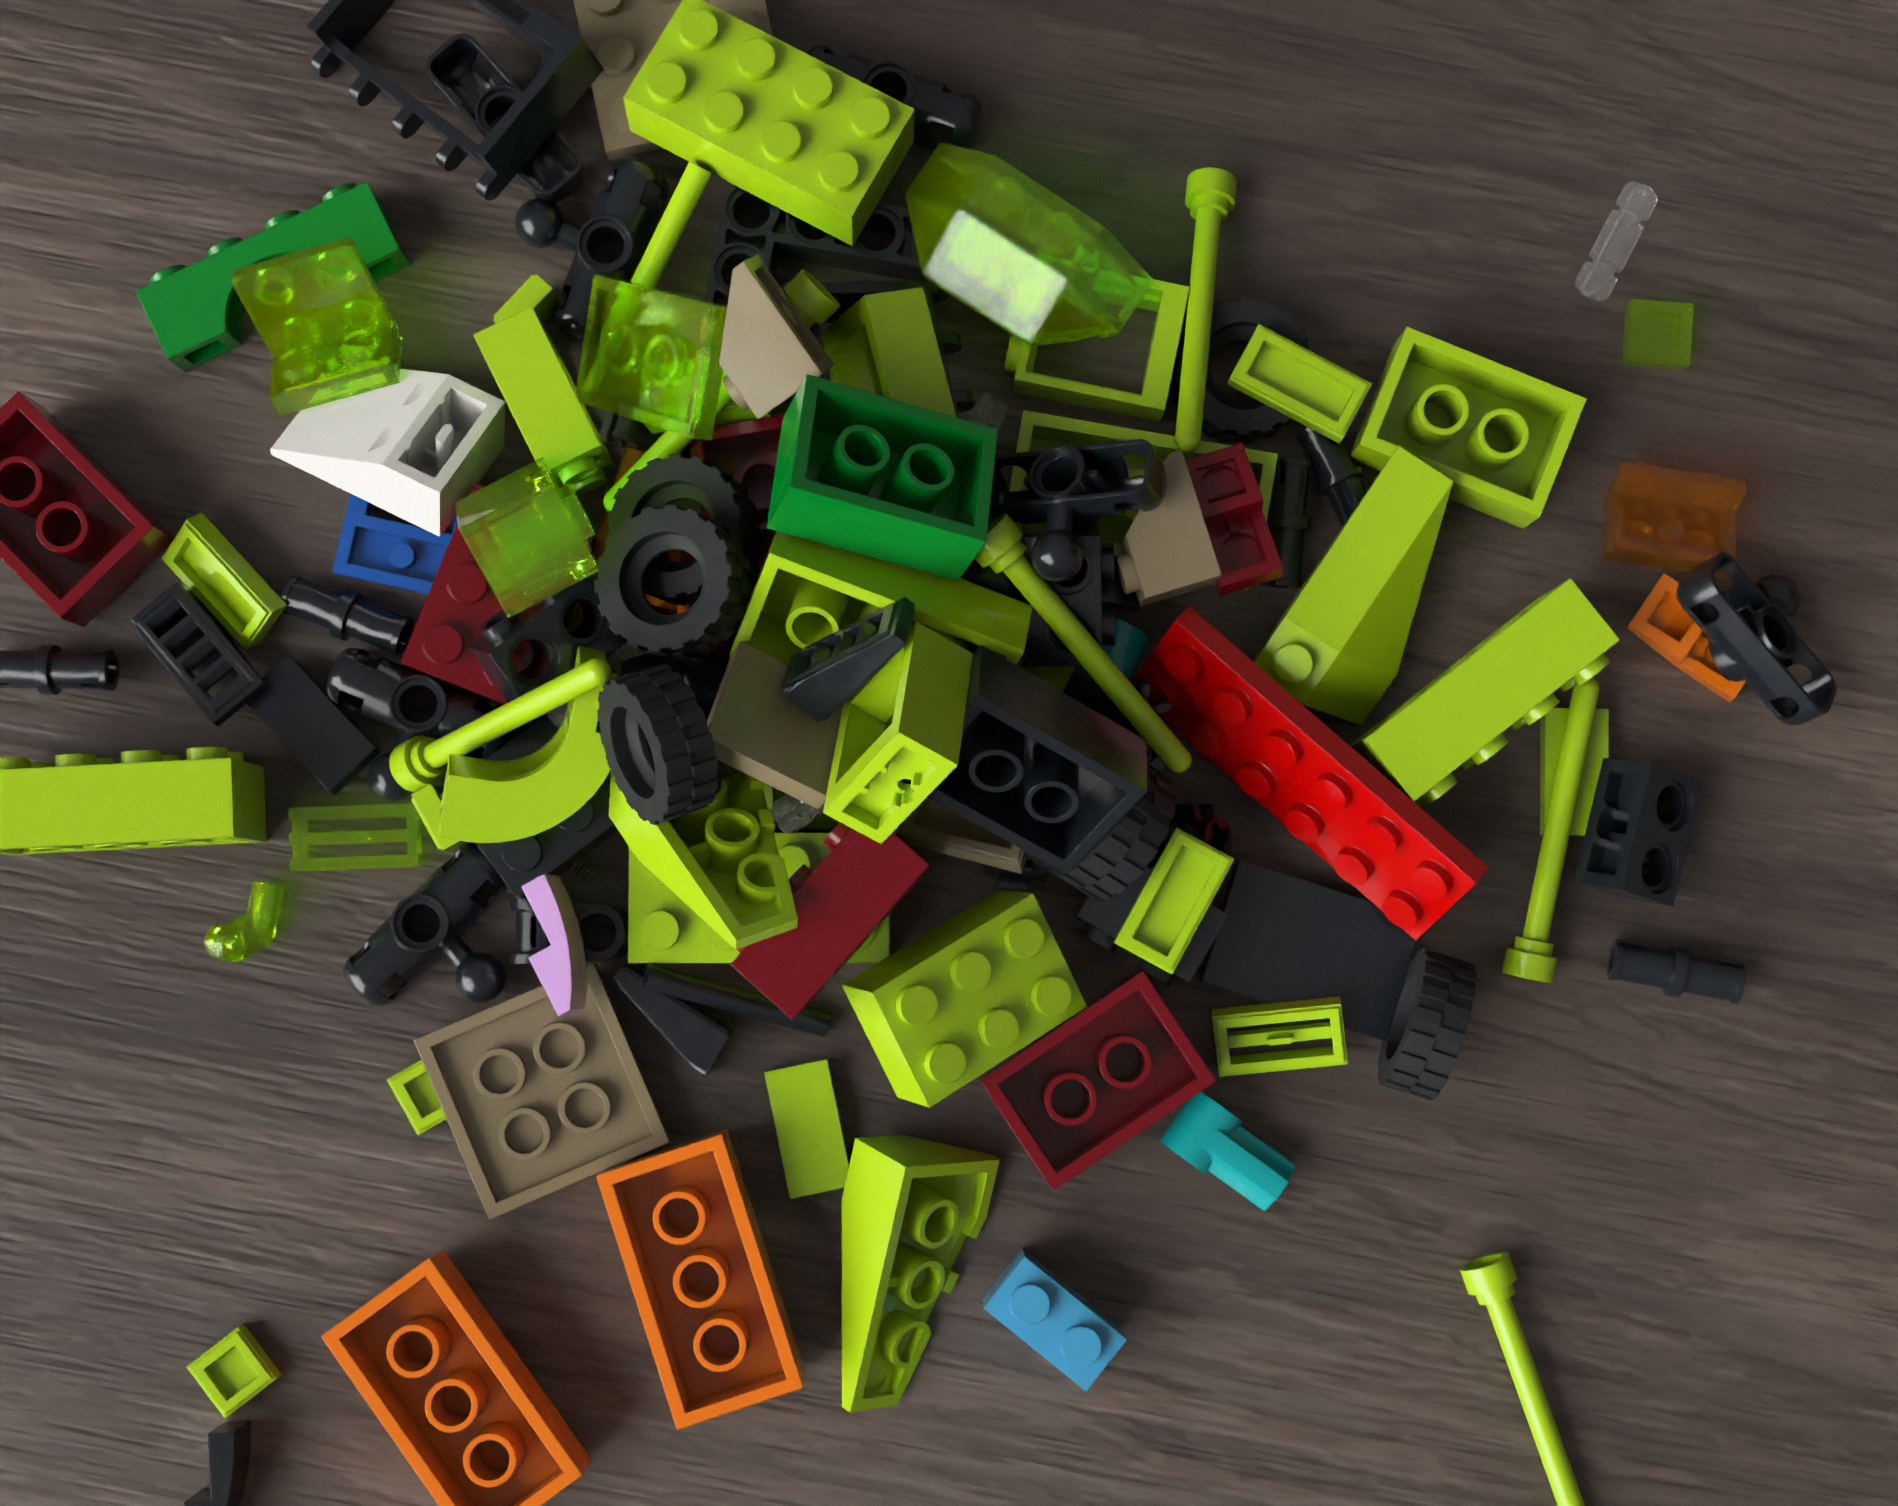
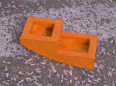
M1663 573L1627 628L1677 668L1731 703L1746 681L1734 682L1720 672L1710 654L1709 638L1677 600L1676 591L1679 582Z

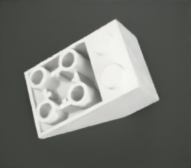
M338 361L274 443L270 451L271 455L440 537L467 500L473 484L480 482L504 448L505 401L449 374Z

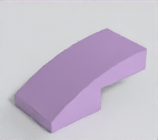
M543 874L521 887L551 945L528 958L557 1015H575L584 1010L586 1006L587 972L583 940L577 916L561 877Z

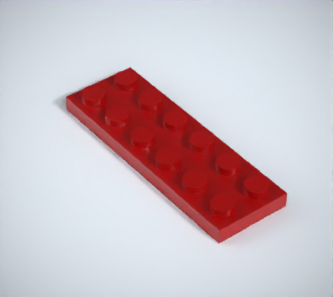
M1190 606L1174 621L1132 679L1131 684L1136 689L1143 678L1148 679L1151 685L1148 696L1150 701L1167 697L1171 708L1166 713L1160 715L1164 720L1182 734L1196 751L1208 757L1233 779L1245 794L1258 801L1283 823L1295 838L1308 845L1333 867L1344 881L1358 889L1384 912L1385 916L1393 924L1401 927L1415 941L1462 898L1488 870L1489 867Z

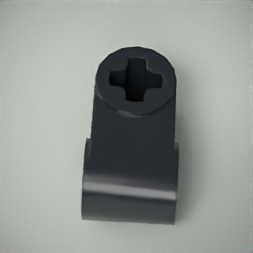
M510 899V909L516 912L515 951L509 954V964H531L528 957L551 944L528 899ZM572 903L580 927L586 962L618 960L627 954V912L618 906L608 904ZM605 914L615 924L616 937L609 948L599 951L589 942L587 931L589 924L594 918Z

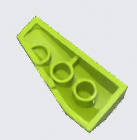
M1401 444L1397 446L1253 660L1256 665L1301 704L1358 725L1363 724L1398 673L1454 481L1453 478Z
M611 770L609 818L643 865L735 950L797 928L798 916L784 859L779 856L774 836L775 822L772 810L767 807L763 791L764 782L743 772L718 781V790L714 792L715 799L713 803L708 804V807L657 825H652L648 820L643 821L638 817V813L628 805L624 794L619 790L615 782V777Z
M907 1135L855 1138L842 1195V1407L848 1412H858L899 1404L931 1337L930 1327L926 1322L941 1291L951 1294L960 1276L951 1270L967 1236L977 1240L986 1221L1000 1162L999 1158L991 1154Z

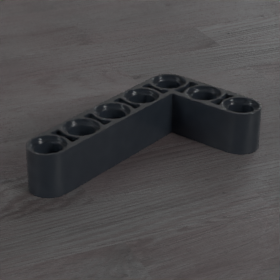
M734 186L727 193L722 206L700 322V340L708 358L720 356L721 350L714 346V340L716 335L724 329L730 291V287L725 284V280L733 268L757 254L773 277L775 275L777 259L784 258L908 281L941 280L947 282L948 288L992 296H1007L1016 292L1021 287L1023 275L1025 273L1028 274L1030 246L1026 237L1019 230L1008 225L879 202L853 246L830 234L818 240H810L798 232L800 225L804 222L803 220ZM749 206H761L770 212L768 220L758 228H745L737 222V218L742 210ZM872 228H884L894 236L893 243L881 251L867 249L860 242L862 235ZM943 238L955 246L956 253L949 260L935 262L929 260L923 254L922 248L930 240ZM1004 249L1016 257L1018 265L1007 273H997L986 266L984 258L991 251Z

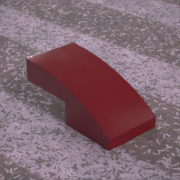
M1243 443L1186 459L1187 468L1222 574L1216 582L1219 595L1223 596L1281 578L1283 565L1262 511L1263 497Z

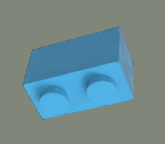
M1023 1248L1020 1249L982 1297L983 1308L1086 1392L1127 1341L1121 1327Z

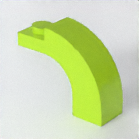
M578 646L574 668L593 658H601L606 661L605 650ZM611 672L608 681L617 678V673ZM604 684L569 701L564 719L556 734L546 745L530 755L509 761H492L449 754L439 811L438 838L475 843L514 841L546 831L577 812L596 793L611 770L605 757L604 745L601 742L600 722L598 721L597 713L599 709V692L603 691L602 686Z

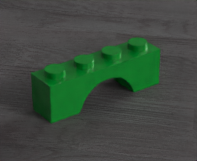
M368 182L358 186L355 183L337 186L322 197V203L301 213L298 210L280 213L267 221L265 230L244 240L240 237L226 239L211 247L207 252L208 257L187 267L185 265H173L155 273L150 278L151 284L135 292L167 359L186 373L242 346V321L250 299L266 281L285 271L301 268L321 270L341 279L356 292L411 266L412 264L380 198Z

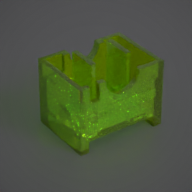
M543 457L455 502L459 531L508 618L599 571L593 555L590 554L592 549L587 539L595 534L590 524L591 521L571 484L569 483L560 488Z

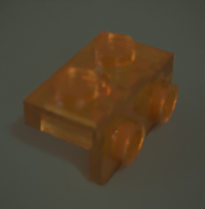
M1622 462L1603 497L1602 559L1681 572H1689L1695 566L1721 552L1729 554L1736 561V511L1746 496V481L1722 477L1709 472L1696 473L1659 467L1652 463ZM1716 571L1714 577L1728 579L1729 575L1722 571Z

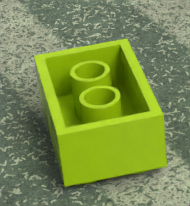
M1406 327L1391 349L1349 456L1353 461L1381 471L1397 446L1401 444L1454 479L1448 499L1524 529L1542 514L1587 398Z
M997 889L842 984L897 1097L928 1108L1087 1007L1034 894L1013 890Z

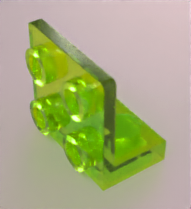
M341 239L242 267L232 272L231 283L273 356L269 398L279 416L400 383L402 335L352 239Z

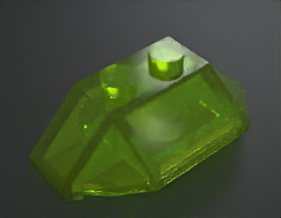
M940 142L905 193L922 276L1029 346L1077 341L1100 336V338L1118 336L1153 284L1154 280L1105 226L995 155Z

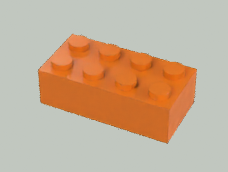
M728 1129L608 1168L596 1175L676 1429L679 1430L803 1388L807 1377L805 1367Z
M444 1249L429 1257L321 1336L439 1506H541L581 1477L592 1462L591 1457Z

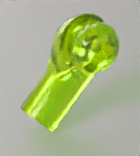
M253 881L246 914L223 926L215 924L207 931L204 945L210 956L218 958L223 963H236L269 946L275 937L285 886Z

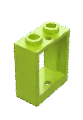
M1040 256L1036 275L1026 273L1023 275L1016 311L1028 313L1023 336L1011 334L1004 366V372L1015 374L1013 393L1160 423L1166 407L1190 287ZM1050 290L1157 312L1140 394L1033 372Z
M923 287L864 295L821 333L825 352L834 363L829 369L831 381L956 417Z
M533 307L522 310L473 334L541 474L560 496L570 491L573 497H577L602 486L607 481L604 474L616 469V466L603 440L598 437L599 432L549 332Z
M917 621L910 628L906 645L843 703L823 809L824 814L882 844L958 766L973 653ZM909 779L911 784H904L900 780Z

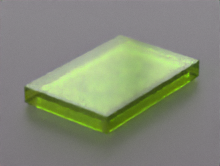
M594 274L576 395L580 403L693 439L712 440L723 374L719 360L727 306L615 277Z

